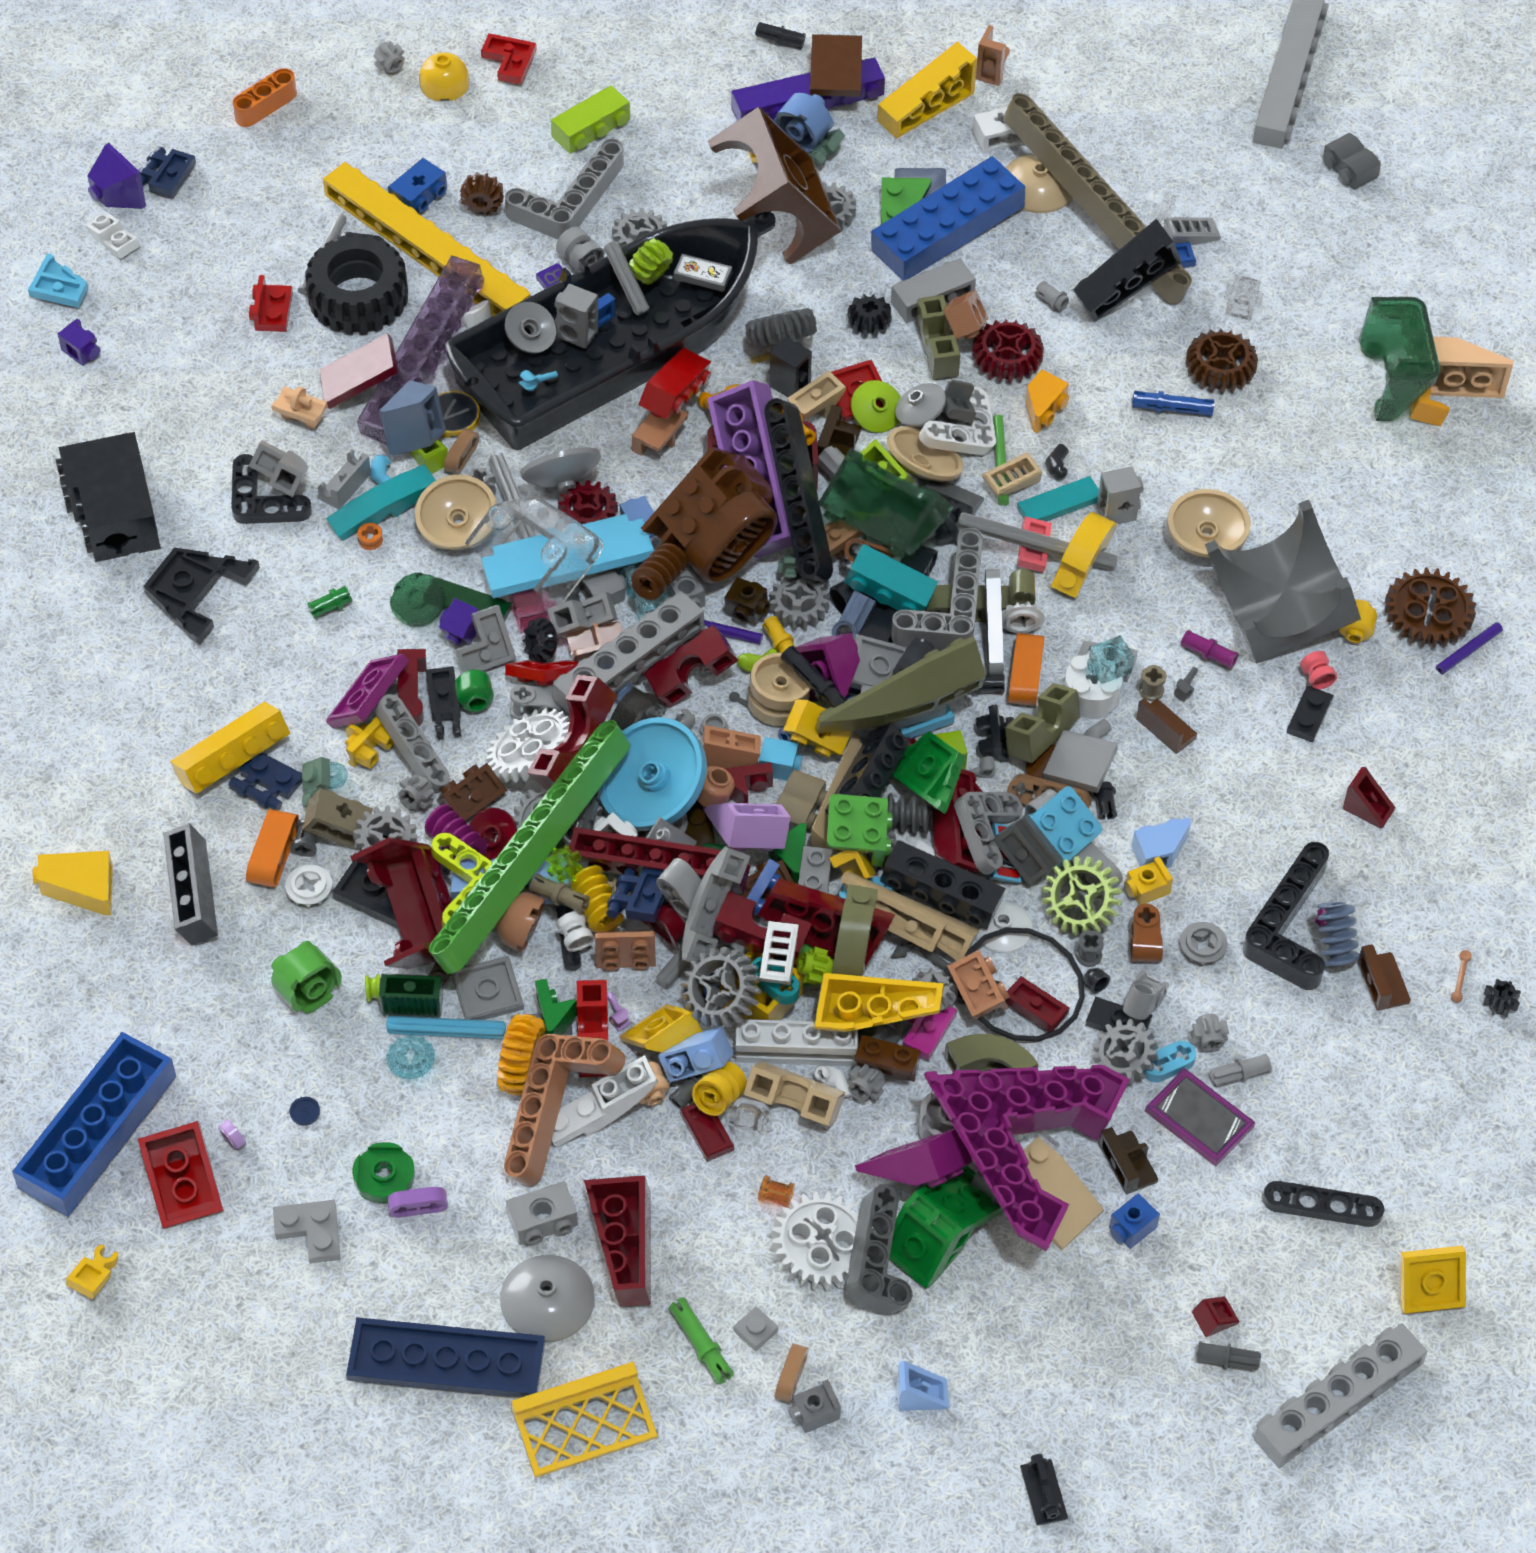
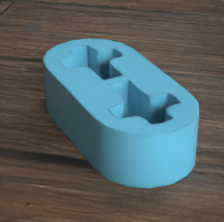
M1177 1041L1156 1050L1159 1057L1158 1060L1150 1061L1156 1066L1162 1065L1161 1071L1158 1072L1154 1068L1153 1071L1145 1069L1143 1072L1145 1078L1151 1082L1158 1083L1176 1076L1183 1068L1189 1070L1193 1067L1196 1059V1049L1187 1041ZM1177 1052H1181L1183 1055L1188 1054L1187 1060H1184L1182 1057L1176 1058Z

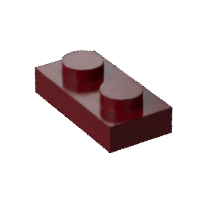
M1022 976L1007 990L1010 998L1005 1000L1006 1004L1050 1033L1069 1014L1070 1007Z

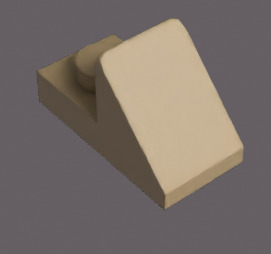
M827 371L788 397L787 402L793 403L798 407L803 421L817 412L826 419L831 405L836 406L846 391V386L830 371Z

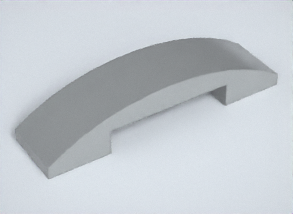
M724 847L707 869L698 886L688 913L682 945L683 960L688 962L695 960L700 963V953L709 955L710 948H716L719 940L712 937L715 919L728 891H730L732 883H741L751 857L750 855Z

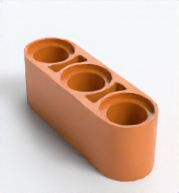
M287 68L278 69L234 97L232 102L235 122L239 126L250 127L292 101L297 95L294 72Z
M1017 633L1008 703L1036 706L1045 636Z
M273 809L267 811L246 870L247 882L274 888L278 886L291 850V843L297 834L296 823L299 820L298 814Z

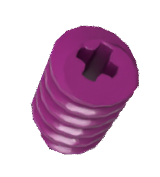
M450 805L438 806L426 820L425 833L432 840L440 833H450L481 855L485 853L487 841L481 838L478 832L473 831L472 826L467 825L463 818H459L458 813L452 811ZM446 845L445 847L440 846L442 850H450L449 845Z

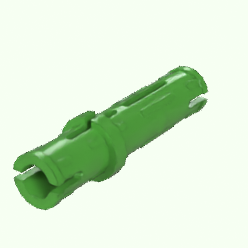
M685 1297L677 1299L683 1311H680L676 1303L672 1302L669 1306V1311L697 1350V1358L701 1363L706 1364L717 1384L725 1383L726 1381L722 1377L720 1370L724 1372L728 1380L734 1375V1371L721 1355V1347L717 1342L712 1341Z

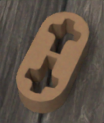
M466 428L461 431L446 455L444 470L457 475L461 473L478 446L479 433Z
M795 1343L791 1345L777 1384L775 1399L791 1403L807 1360L808 1347Z

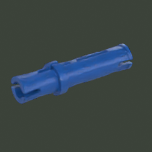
M1134 390L1132 407L1153 409L1158 413L1173 411L1212 417L1214 399L1164 394V391L1149 393Z

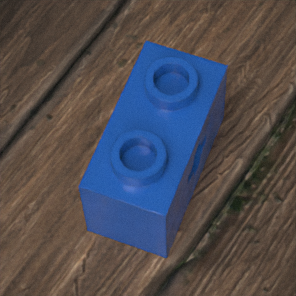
M422 158L388 186V193L394 194L402 203L414 208L417 213L424 212L431 202L445 194L447 190L446 172L425 158Z

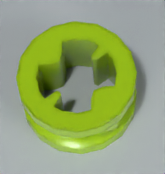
M376 974L374 978L365 975L367 1002H371L374 998L379 1001L380 974Z

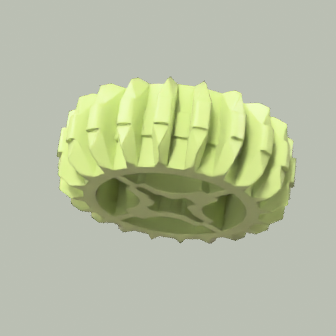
M1076 856L1074 857V866L1068 860L1063 861L1064 871L1055 866L1053 870L1058 874L1056 879L1049 875L1046 877L1047 881L1053 883L1052 888L1045 886L1042 889L1043 892L1051 894V897L1042 899L1043 904H1052L1051 907L1045 910L1046 915L1049 916L1056 913L1057 915L1051 922L1057 925L1063 921L1061 925L1063 932H1067L1072 925L1071 931L1074 936H1078L1081 927L1083 932L1090 930V926L1095 931L1101 932L1099 922L1102 921L1106 926H1110L1111 922L1106 916L1110 914L1113 917H1117L1118 915L1115 910L1111 909L1112 905H1122V901L1113 899V895L1122 894V889L1112 888L1113 885L1119 882V879L1117 877L1108 879L1113 870L1107 867L1101 872L1103 862L1100 860L1092 867V858L1088 856L1084 861V865H1082L1080 857ZM1091 873L1096 875L1101 882L1096 885L1093 883L1086 886L1083 885L1077 874ZM1069 878L1070 893L1062 898L1063 901H1060L1061 888ZM1078 887L1084 892H1088L1085 896L1086 905L1076 900L1079 897ZM1102 891H1105L1104 903L1095 914L1094 900L1097 896L1101 895ZM1080 907L1083 913L1086 914L1087 919H1071L1063 910Z

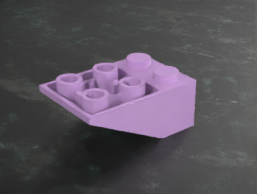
M722 803L708 805L707 807L703 806V811L729 848L738 851H744L746 848H758L763 851L785 849L791 817L782 804Z

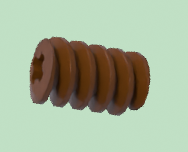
M660 544L633 572L631 584L634 591L643 599L656 600L687 567L688 559L686 554L674 544Z

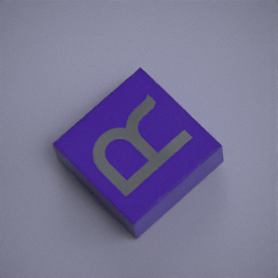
M556 263L536 273V280L544 289L559 282L562 266Z

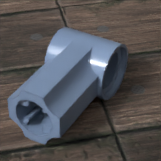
M854 590L839 621L832 628V635H840L841 629L845 626L852 628L853 638L856 634L860 635L877 602Z

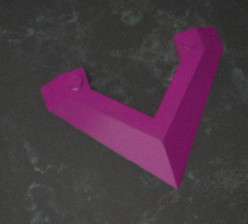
M1092 1065L1090 1069H1077L1076 1066H1054L1052 1070L1038 1071L1037 1067L990 1069L989 1071L954 1070L952 1074L938 1075L937 1071L925 1072V1079L1017 1235L1047 1251L1069 1204L1042 1190L1038 1180L1032 1178L1027 1167L1029 1161L1020 1142L1016 1143L1013 1135L1071 1126L1098 1141L1101 1131L1106 1128L1130 1079L1105 1065Z

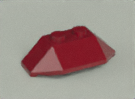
M962 769L947 812L944 814L932 805L935 854L956 866L978 873L980 871L973 861L954 804L959 797L967 792L983 791L976 784L977 778L975 774ZM986 803L988 809L992 812L990 806ZM975 828L977 834L982 838L980 832Z

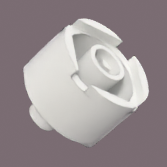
M1087 654L1075 656L1071 660L1066 671L1064 686L1077 690L1080 717L1086 719L1104 718L1118 706L1123 676L1114 657Z

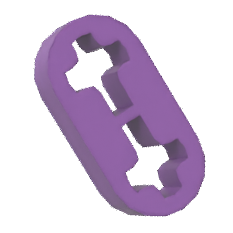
M442 1187L394 1192L388 1196L389 1214L397 1218L438 1213L448 1207L447 1193Z

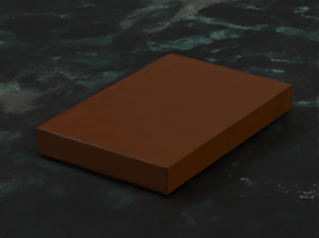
M812 34L810 95L861 97L862 36Z

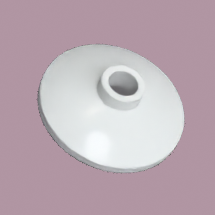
M1001 902L987 930L979 926L973 927L980 930L976 937L979 940L983 935L1005 927L1032 929V922L1029 915L1021 907L1013 903ZM1004 920V921H1007L1008 923H1007V924H1001V923H999L998 921ZM1005 933L987 939L982 946L994 952L1010 953L1025 946L1031 934Z

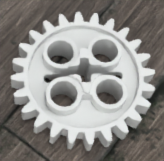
M547 708L540 714L536 709L529 717L524 713L520 721L513 719L512 726L505 725L503 726L505 729L503 733L495 734L498 740L490 741L492 748L486 750L489 755L486 757L489 766L499 779L503 778L506 783L511 779L514 783H517L521 777L526 782L530 776L527 772L539 749H553L564 740L568 732L570 719L568 716H565L563 711L558 713L556 709H553L549 712Z
M814 1192L812 1200H809L805 1194H802L800 1204L796 1200L791 1199L789 1208L782 1207L781 1217L776 1216L774 1226L776 1227H773L771 1231V1237L775 1239L772 1240L770 1246L772 1249H777L774 1260H783L780 1267L781 1271L791 1269L789 1279H793L797 1275L800 1276L801 1286L809 1280L812 1281V1288L814 1290L819 1282L823 1283L825 1290H829L831 1282H834L838 1288H841L843 1278L847 1281L859 1211L851 1212L852 1202L845 1207L841 1205L842 1196H839L834 1202L831 1201L829 1192L826 1193L824 1199H820L818 1193ZM818 1218H825L830 1221V1224H823L818 1221ZM793 1234H802L806 1239L798 1240ZM837 1242H846L850 1247H840ZM819 1257L823 1259L825 1263H815L812 1260V1258Z

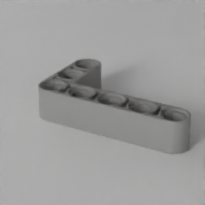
M614 138L604 140L557 203L521 188L508 190L505 194L507 218L555 239H559L569 228L579 227L623 168L624 151L622 142Z
M965 528L959 532L950 614L916 610L897 611L892 618L891 633L892 641L896 645L908 647L913 637H916L917 639L927 640L934 646V649L943 650L948 648L949 644L958 638H964L965 640L974 636L983 535L979 530Z

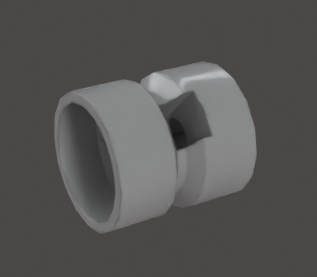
M577 226L566 230L556 244L558 254L569 262L577 272H579V259L582 258L590 266L605 257L604 250Z

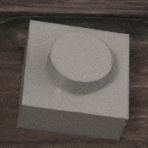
M756 1306L734 1325V1332L754 1351H757L778 1332V1326Z

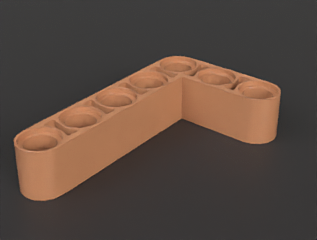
M545 1034L537 1040L504 1162L505 1172L510 1177L527 1187L533 1186L541 1180L569 1071L615 1075L622 1070L625 1064V1055L620 1049L601 1038Z

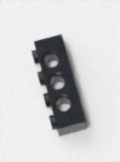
M893 723L870 732L834 794L879 798L909 746L910 741ZM829 804L827 805V807H826V809H825V812H826L827 814H828V810H829Z
M900 840L897 841L887 859L880 882L894 890L902 891L920 902H926L941 909L944 913L955 915L966 920L969 924L979 926L985 930L991 924L1006 889Z

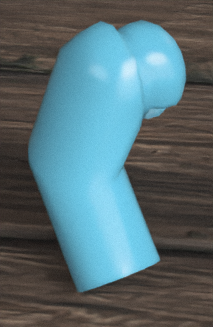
M377 455L371 461L370 477L378 485L391 479L386 474V470L389 469L387 464H391L389 457L386 455Z

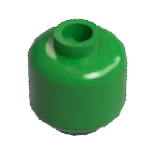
M472 669L460 674L456 679L455 690L457 699L463 709L479 712L486 709L492 703L494 692L490 676L486 672Z

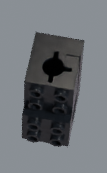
M135 432L58 447L61 458L55 460L59 475H63L59 477L63 496H67L64 497L67 513L73 512L75 522L80 521L83 536H87L84 537L87 553L93 552L95 562L129 556V554L137 552L143 553L161 549Z

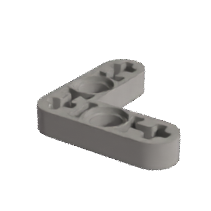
M967 792L955 801V811L976 867L980 872L988 875L1003 864L999 847L993 840L995 836L990 822H1010L1022 814V803L1016 795L1009 792ZM986 803L990 806L992 812L988 809ZM975 828L980 832L982 838L977 834Z

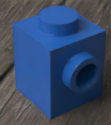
M1137 1193L1111 1214L1110 1233L1118 1243H1124L1131 1249L1157 1228L1160 1213Z

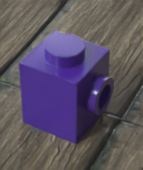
M454 598L450 607L445 609L440 617L439 628L446 634L444 638L458 646L461 642L467 645L471 644L476 635L471 614L480 610Z

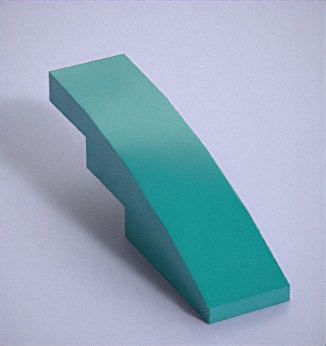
M423 464L373 487L326 519L337 536L344 541L357 532L363 524H378L390 514L394 517L402 514L418 501L422 492L436 479L427 466Z

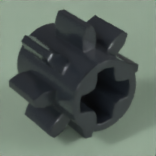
M1496 979L1494 987L1486 985L1483 993L1486 996L1483 1006H1489V1009L1492 1011L1491 1015L1498 1014L1507 1018L1510 1009L1513 1011L1518 1010L1520 1005L1518 999L1521 991L1515 990L1512 981L1507 982Z

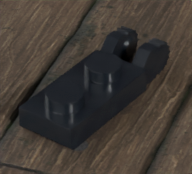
M454 666L427 669L426 678L432 720L435 721L437 739H444L445 732L442 720L453 719L452 728L455 737L462 736L459 720L461 712L455 690Z

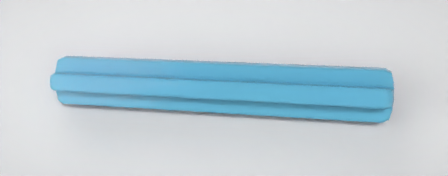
M388 1016L386 1029L390 1034L503 1039L506 1033V1024L504 1021Z

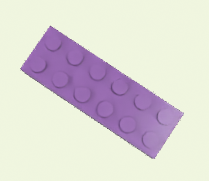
M751 380L709 397L707 400L718 449L746 457L772 488L773 497L769 505L777 515V525L768 541L753 556L761 558L792 546L764 413L766 404L773 399L771 388L768 384Z

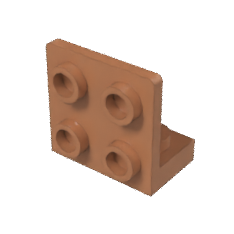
M655 931L597 932L595 934L596 968L614 971L626 967H633L638 970L656 967Z

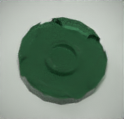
M415 572L404 576L396 583L393 588L392 597H390L392 612L400 622L410 627H422L432 623L441 614L446 600L444 588L434 576L423 574L422 572Z

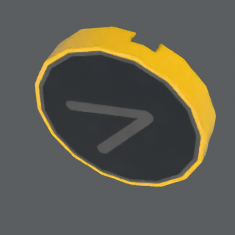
M458 391L439 394L438 397L446 431L441 437L450 438V436L457 435L458 438L461 431L465 428L474 431L480 420V410L476 400L472 396Z

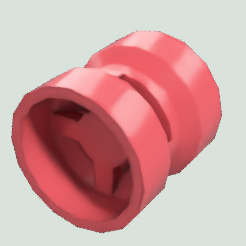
M1323 651L1312 652L1300 662V667L1304 674L1309 676L1308 681L1311 687L1319 690L1331 686L1337 679V673L1333 667L1328 665L1329 659Z

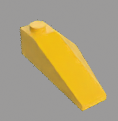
M824 973L814 1027L818 1030L847 1032L938 1014L941 1009L944 983Z

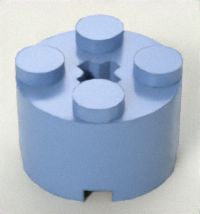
M795 93L778 111L776 118L773 120L807 153L811 152L834 126V121L824 106L825 101L816 94L811 96L805 93Z

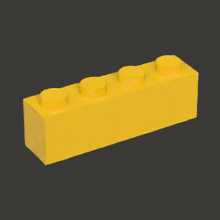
M264 701L175 757L170 763L180 783L197 794L291 733L281 711Z

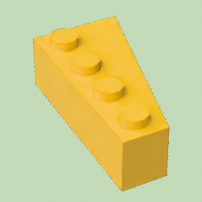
M957 41L878 104L877 122L897 139L970 97L975 92L977 58Z

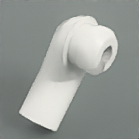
M823 1065L815 1069L814 1078L818 1082L846 1092L843 1102L853 1099L849 1092L848 1080L843 1071Z

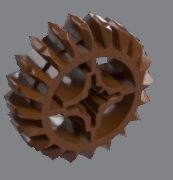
M1220 328L1218 332H1214L1212 329L1207 334L1201 332L1198 338L1193 339L1187 349L1185 364L1188 376H1193V383L1200 382L1201 389L1209 386L1211 393L1215 389H1220L1222 394L1226 389L1234 393L1236 387L1243 390L1245 384H1250L1257 371L1258 357L1255 346L1251 345L1250 339H1243L1242 333L1234 335L1232 329L1227 333L1223 332ZM1206 356L1208 360L1204 361L1202 357ZM1237 360L1241 362L1239 366L1236 364Z

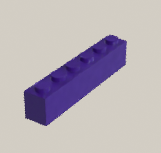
M876 58L862 60L861 97L820 96L825 101L824 106L827 110L832 107L852 104L865 99H874L884 95L885 77ZM811 72L732 90L731 108L736 120L738 121L757 107H760L774 120L778 111L795 93L810 95Z

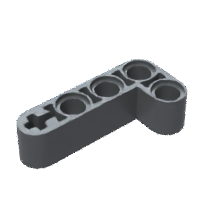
M888 1184L878 1185L862 1198L846 1283V1295L853 1304L883 1315L895 1314L911 1302L913 1297L911 1286L905 1280L887 1274L899 1204L897 1191ZM862 1283L867 1287L868 1291L865 1290Z

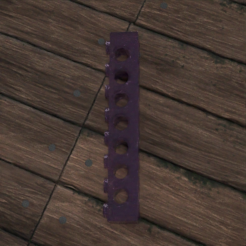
M451 255L395 353L398 373L378 383L357 420L361 436L387 445L379 410L409 380L426 384L430 374H434L442 353H445L444 347L446 342L452 337L454 332L456 333L459 330L462 317L465 312L470 310L475 294L484 285V276L482 275L480 264Z

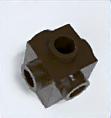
M739 577L735 579L724 597L726 614L735 617L741 622H749L754 625L757 624L761 616L764 617L770 607L767 588L757 582H749Z

